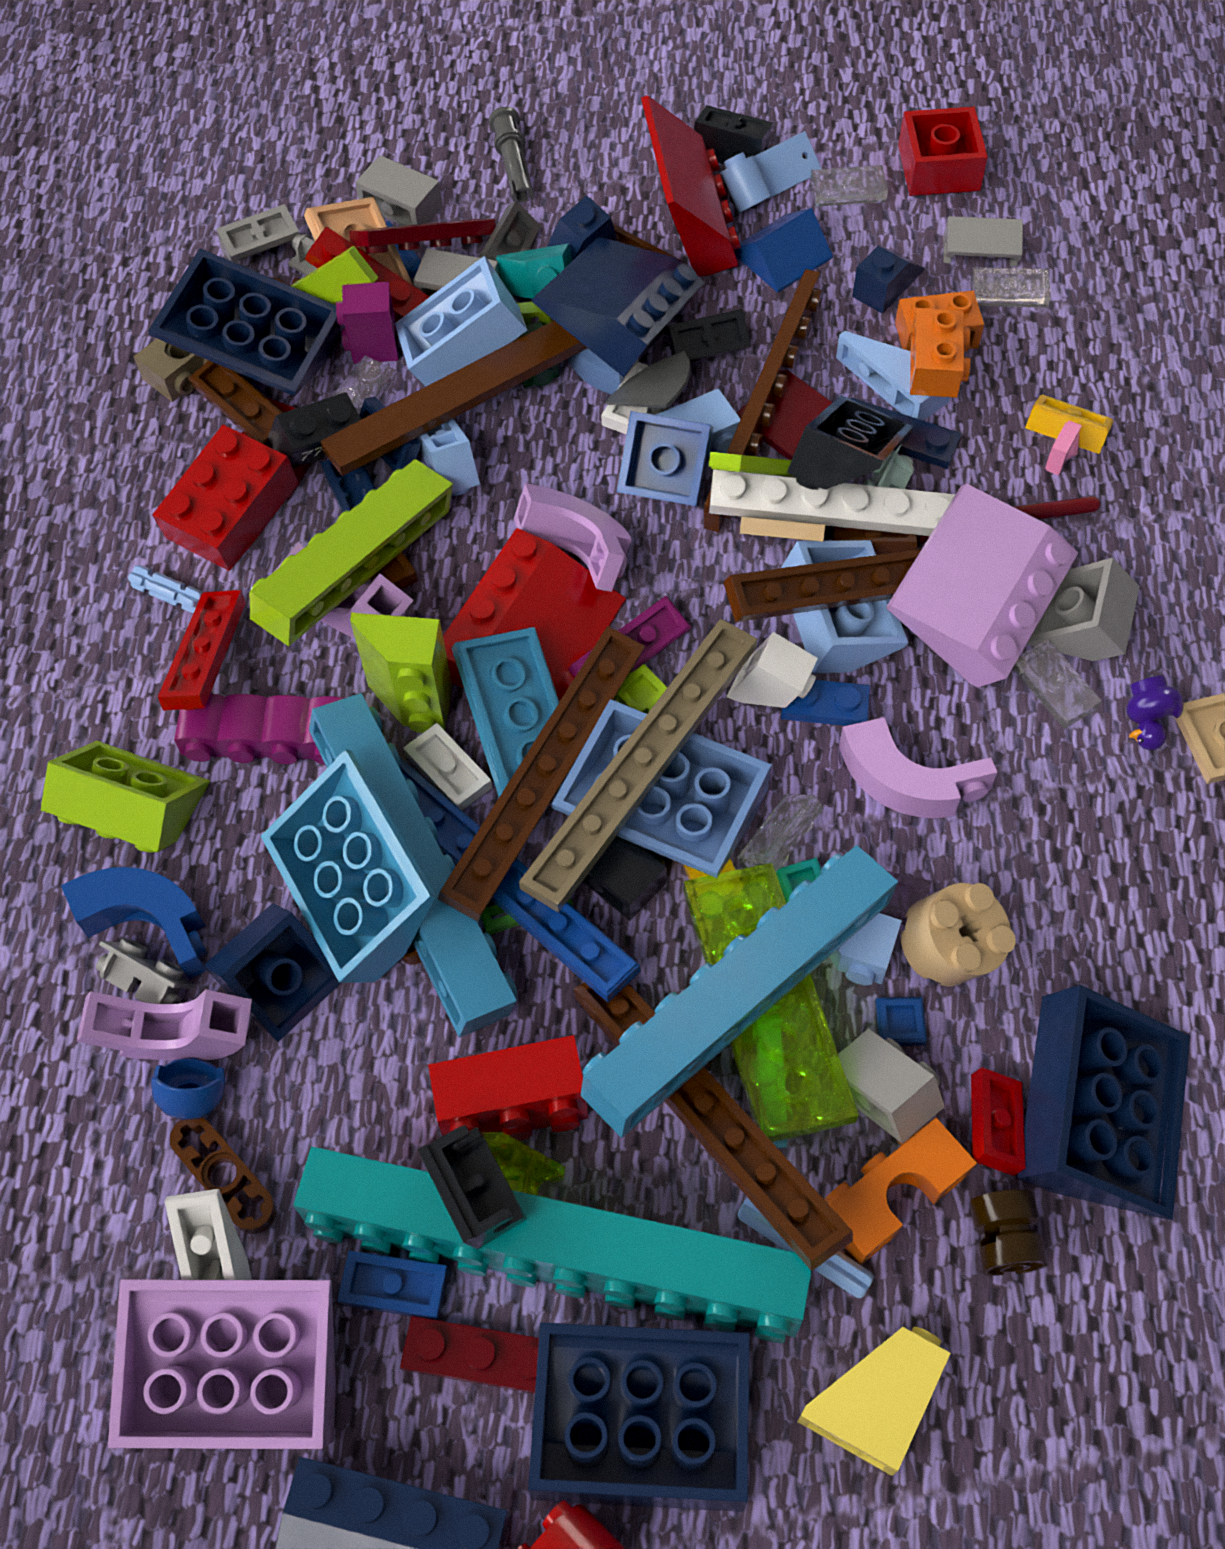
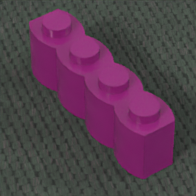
M210 693L205 708L179 711L174 741L181 755L197 762L209 761L211 757L225 756L238 763H250L254 758L267 757L279 764H293L297 759H312L321 765H325L309 732L312 709L344 698L321 696L309 699L294 695H277L267 698L253 694L222 696Z

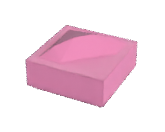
M1070 420L1068 423H1065L1052 446L1045 467L1046 471L1060 475L1067 460L1078 455L1079 432L1082 425Z

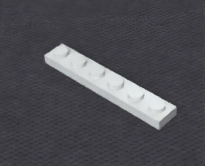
M714 469L709 513L930 536L956 494L842 483L826 490L822 488L812 490L801 486L796 482V478Z

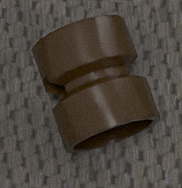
M1016 1189L996 1191L970 1200L969 1205L974 1230L983 1235V1239L977 1244L981 1270L984 1275L999 1276L1004 1275V1272H1016V1274L1029 1273L1049 1265L1043 1236L1033 1229L1040 1220L1035 1195L1032 1191Z

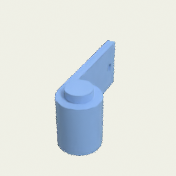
M804 131L755 156L746 158L744 152L726 160L724 164L727 169L720 173L738 213H741L822 172V168Z

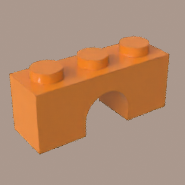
M937 1117L925 1127L922 1126L903 1144L897 1140L901 1146L888 1157L883 1151L875 1155L860 1170L865 1176L852 1187L845 1181L824 1199L853 1231V1242L844 1248L858 1264H864L898 1235L903 1226L888 1206L886 1198L888 1189L898 1184L913 1185L920 1189L935 1204L969 1176L976 1166L977 1162Z

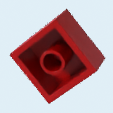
M975 106L904 111L898 148L909 196L980 191L988 156Z

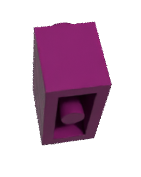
M389 282L342 285V301H336V315L338 325H345V328H342L344 351H351L353 364L398 361V333L395 326L396 319Z

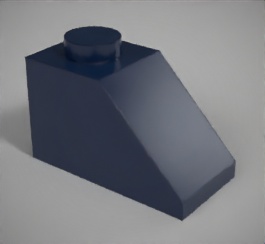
M586 195L558 220L547 247L569 243L573 261L598 237L617 242L618 240L611 217Z
M878 245L857 266L852 297L883 314L920 276L925 267L896 251Z

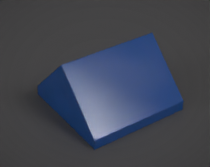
M812 208L783 215L741 241V248L735 250L736 257L777 293L801 279L805 269L813 271L833 258Z

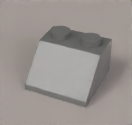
M1114 558L1069 569L1028 640L1027 645L1091 661L1126 654L1140 586Z

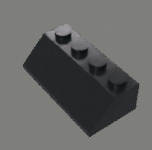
M841 395L805 426L787 473L797 477L796 482L808 489H829L880 469L910 435L913 426Z

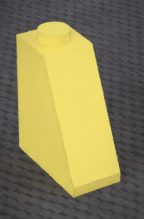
M902 1327L808 1403L797 1422L893 1476L898 1472L951 1353L941 1348L942 1341L929 1331L919 1327H913L912 1331Z

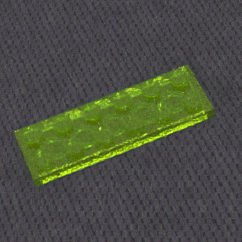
M773 863L720 873L717 878L705 876L686 880L683 885V892L705 963L709 962L712 965H715L724 957L725 949L737 936L743 934L748 937L757 929V923L769 909L776 906L780 910L786 905ZM809 974L730 1043L754 1122L772 1142L857 1122L859 1116L811 974Z

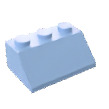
M485 256L395 323L408 370L425 386L517 340L520 335L527 331L519 306Z
M871 540L797 541L781 568L873 556L876 553ZM891 599L793 614L805 651L818 658L812 670L813 674L852 672L905 648L908 640L901 621L886 608Z

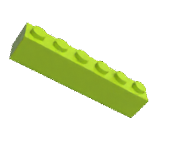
M414 459L403 469L394 471L386 483L377 490L369 491L361 503L351 511H344L331 527L323 533L315 534L306 547L296 555H289L276 571L267 578L259 579L253 585L249 593L250 620L287 646L293 644L449 512L453 483L417 459Z

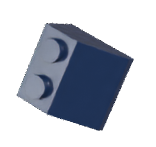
M273 903L203 965L227 994L252 999L250 1016L277 1042L289 1033L340 984L319 944L291 911Z

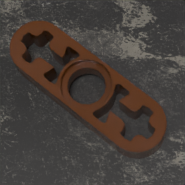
M205 1118L178 1121L170 1133L172 1150L206 1190L219 1189L224 1202L226 1198L232 1197L229 1203L225 1202L232 1222L241 1231L248 1234L261 1233L269 1228L275 1220L277 1206L274 1198ZM193 1130V1132L198 1134L205 1130L200 1139L211 1152L205 1159L191 1145L182 1149L187 1143L184 1135L188 1131ZM217 1146H221L220 1150L215 1151ZM202 1162L200 1167L196 1168L195 1165ZM224 1162L234 1164L237 1172L233 1182L226 1187L213 1186L210 1179L213 1169ZM247 1180L251 1182L250 1185L243 1187ZM241 1189L255 1203L262 1199L265 1200L260 1206L263 1215L259 1219L255 1220L251 1216L246 1217L244 1220L241 1219L246 1210L234 1196Z

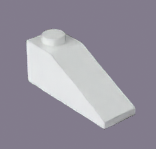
M219 1189L166 1197L164 1202L182 1280H252L246 1253Z

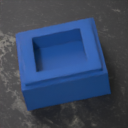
M922 997L875 998L877 1035L884 1040L891 1038L900 1046L926 1045L927 1036Z

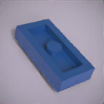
M815 680L810 691L803 699L798 696L786 708H782L781 719L842 726L866 722L868 720L870 685Z
M348 1250L337 1302L343 1306L439 1320L449 1269L446 1265Z

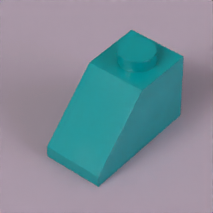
M569 243L497 255L496 260L498 261L501 280L510 294L533 299L537 293L572 262Z

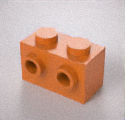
M974 290L899 299L895 325L902 349L910 351L911 331L916 308L964 311V327L970 328L968 349L979 348L984 321Z
M916 308L911 331L910 395L957 398L961 382H968L970 358L964 357V352H967L969 348L970 328L964 327V311Z

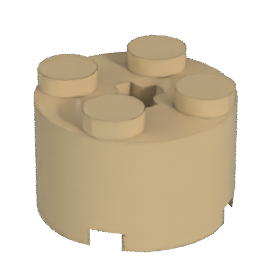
M983 883L952 884L917 901L908 909L905 916H908L905 930L901 931L902 949L913 970L924 979L931 978L941 983L939 985L947 987L962 984L994 971L1004 962L1008 952H1011L1016 944L1015 934L1010 928L1008 917L1002 905L994 897L990 887Z

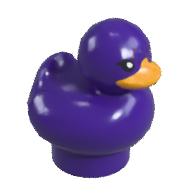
M1164 675L1146 678L1130 685L1133 697L1128 701L1126 713L1130 720L1138 723L1139 726L1130 733L1129 738L1135 739L1143 749L1156 750L1165 743L1167 737L1166 730L1162 724L1155 720L1170 715L1179 718L1183 713V697L1178 690L1167 686Z

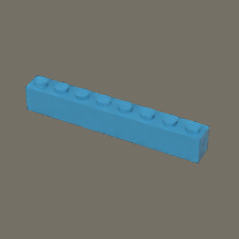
M362 693L312 709L309 732L326 767L328 768L345 749L352 750L436 895L412 943L458 1037L465 1036L509 1016L517 1002V989L510 974L507 972L503 973L496 960L497 950L493 939L487 932L482 933L477 921L438 900L439 892L454 870L455 864L449 855H443L437 843L438 834L430 817L424 818L418 806L419 796L416 787L410 779L405 780L399 768L400 758L392 743L386 742L381 732L382 724L377 710L373 706L368 707Z
M858 845L853 847L844 856L840 853L835 854L823 866L820 872L821 875L812 883L808 879L804 880L795 888L789 897V902L780 910L776 906L769 909L757 923V929L748 937L743 934L737 936L727 946L723 953L724 957L715 965L708 962L700 967L690 979L689 987L679 995L675 991L668 994L655 1009V1015L645 1024L638 1021L631 1025L621 1036L619 1046L608 1055L605 1052H600L593 1057L583 1069L580 1096L623 1138L889 905L898 880Z

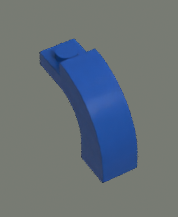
M113 867L87 873L61 885L77 924L88 938L119 923L128 921L149 922L165 932L179 965L189 979L206 972L200 958L207 955L208 952L197 930L206 925L186 893L168 878L145 869Z

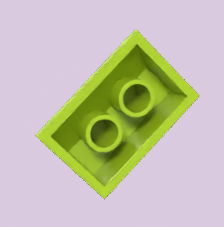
M351 612L350 622L368 687L403 726H408L411 730L418 733H424L436 723L442 729H445L452 681L440 619Z
M94 741L48 761L41 811L57 816V819L63 823L71 825L80 824L94 829L101 837L119 838L135 844V847L140 851L158 853L178 841L210 780L111 745Z

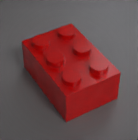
M222 424L152 516L166 539L230 571L255 542L299 482L288 456Z
M574 1035L428 1064L436 1118L442 1136L458 1127L466 1125L469 1131L475 1127L481 1129L486 1140L503 1136L506 1142H517L530 1138L533 1135L532 1130L551 1126L553 1132H565L579 1127V1120L588 1119L587 1102L580 1096L583 1076Z

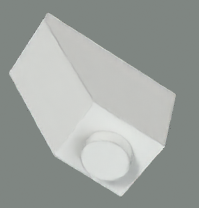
M773 632L753 652L738 672L727 698L741 703L786 708L796 697L799 696L803 699L810 691L816 679V676L811 674L818 658Z

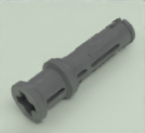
M511 107L497 108L489 116V125L496 135L494 139L495 149L503 156L512 200L518 203L529 201L528 194L529 198L533 200L535 194L523 154L526 141L524 134L518 127L520 125L519 114Z

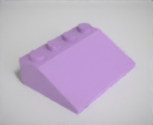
M965 483L959 488L886 608L965 680L974 686L981 687L1008 677L1078 552L1050 525Z
M120 1280L108 1448L323 1449L334 1441L336 1376L332 1280Z

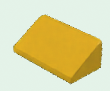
M1043 394L1039 396L1031 410L1025 426L1026 429L1057 439L1065 423H1068L1070 420L1082 425L1079 432L1078 447L1100 454L1114 420L1112 418Z

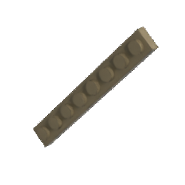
M720 618L520 879V890L556 912H560L757 648L758 638Z

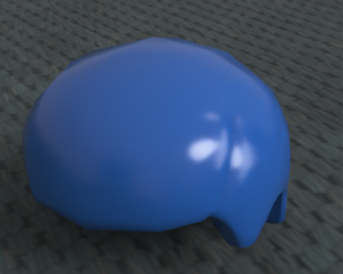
M197 1058L177 1059L165 1066L157 1065L151 1078L152 1096L155 1104L165 1115L180 1120L200 1119L210 1114L218 1106L224 1095V1068H216L211 1063Z

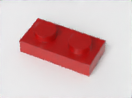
M981 1067L971 1074L972 1158L981 1165L1015 1176L1026 1169L1022 1082Z

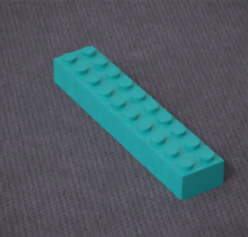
M312 1146L310 1148L293 1207L304 1220V1225L314 1229L313 1237L319 1240L341 1244L343 1236L362 1240L361 1248L378 1254L388 1255L390 1254L391 1247L410 1251L409 1258L414 1261L438 1264L439 1258L458 1262V1270L476 1276H486L488 1269L507 1273L506 1280L508 1282L525 1287H535L537 1280L556 1284L555 1291L557 1293L573 1298H584L586 1291L606 1295L604 1300L606 1304L622 1309H634L635 1302L655 1306L654 1314L671 1320L682 1321L684 1320L685 1313L705 1317L704 1325L719 1331L734 1332L735 1324L756 1329L754 1335L756 1338L773 1343H785L786 1336L795 1338L803 1322L811 1270L795 1252L513 1191L527 1220L481 1248L476 1249L463 1243L429 1172Z

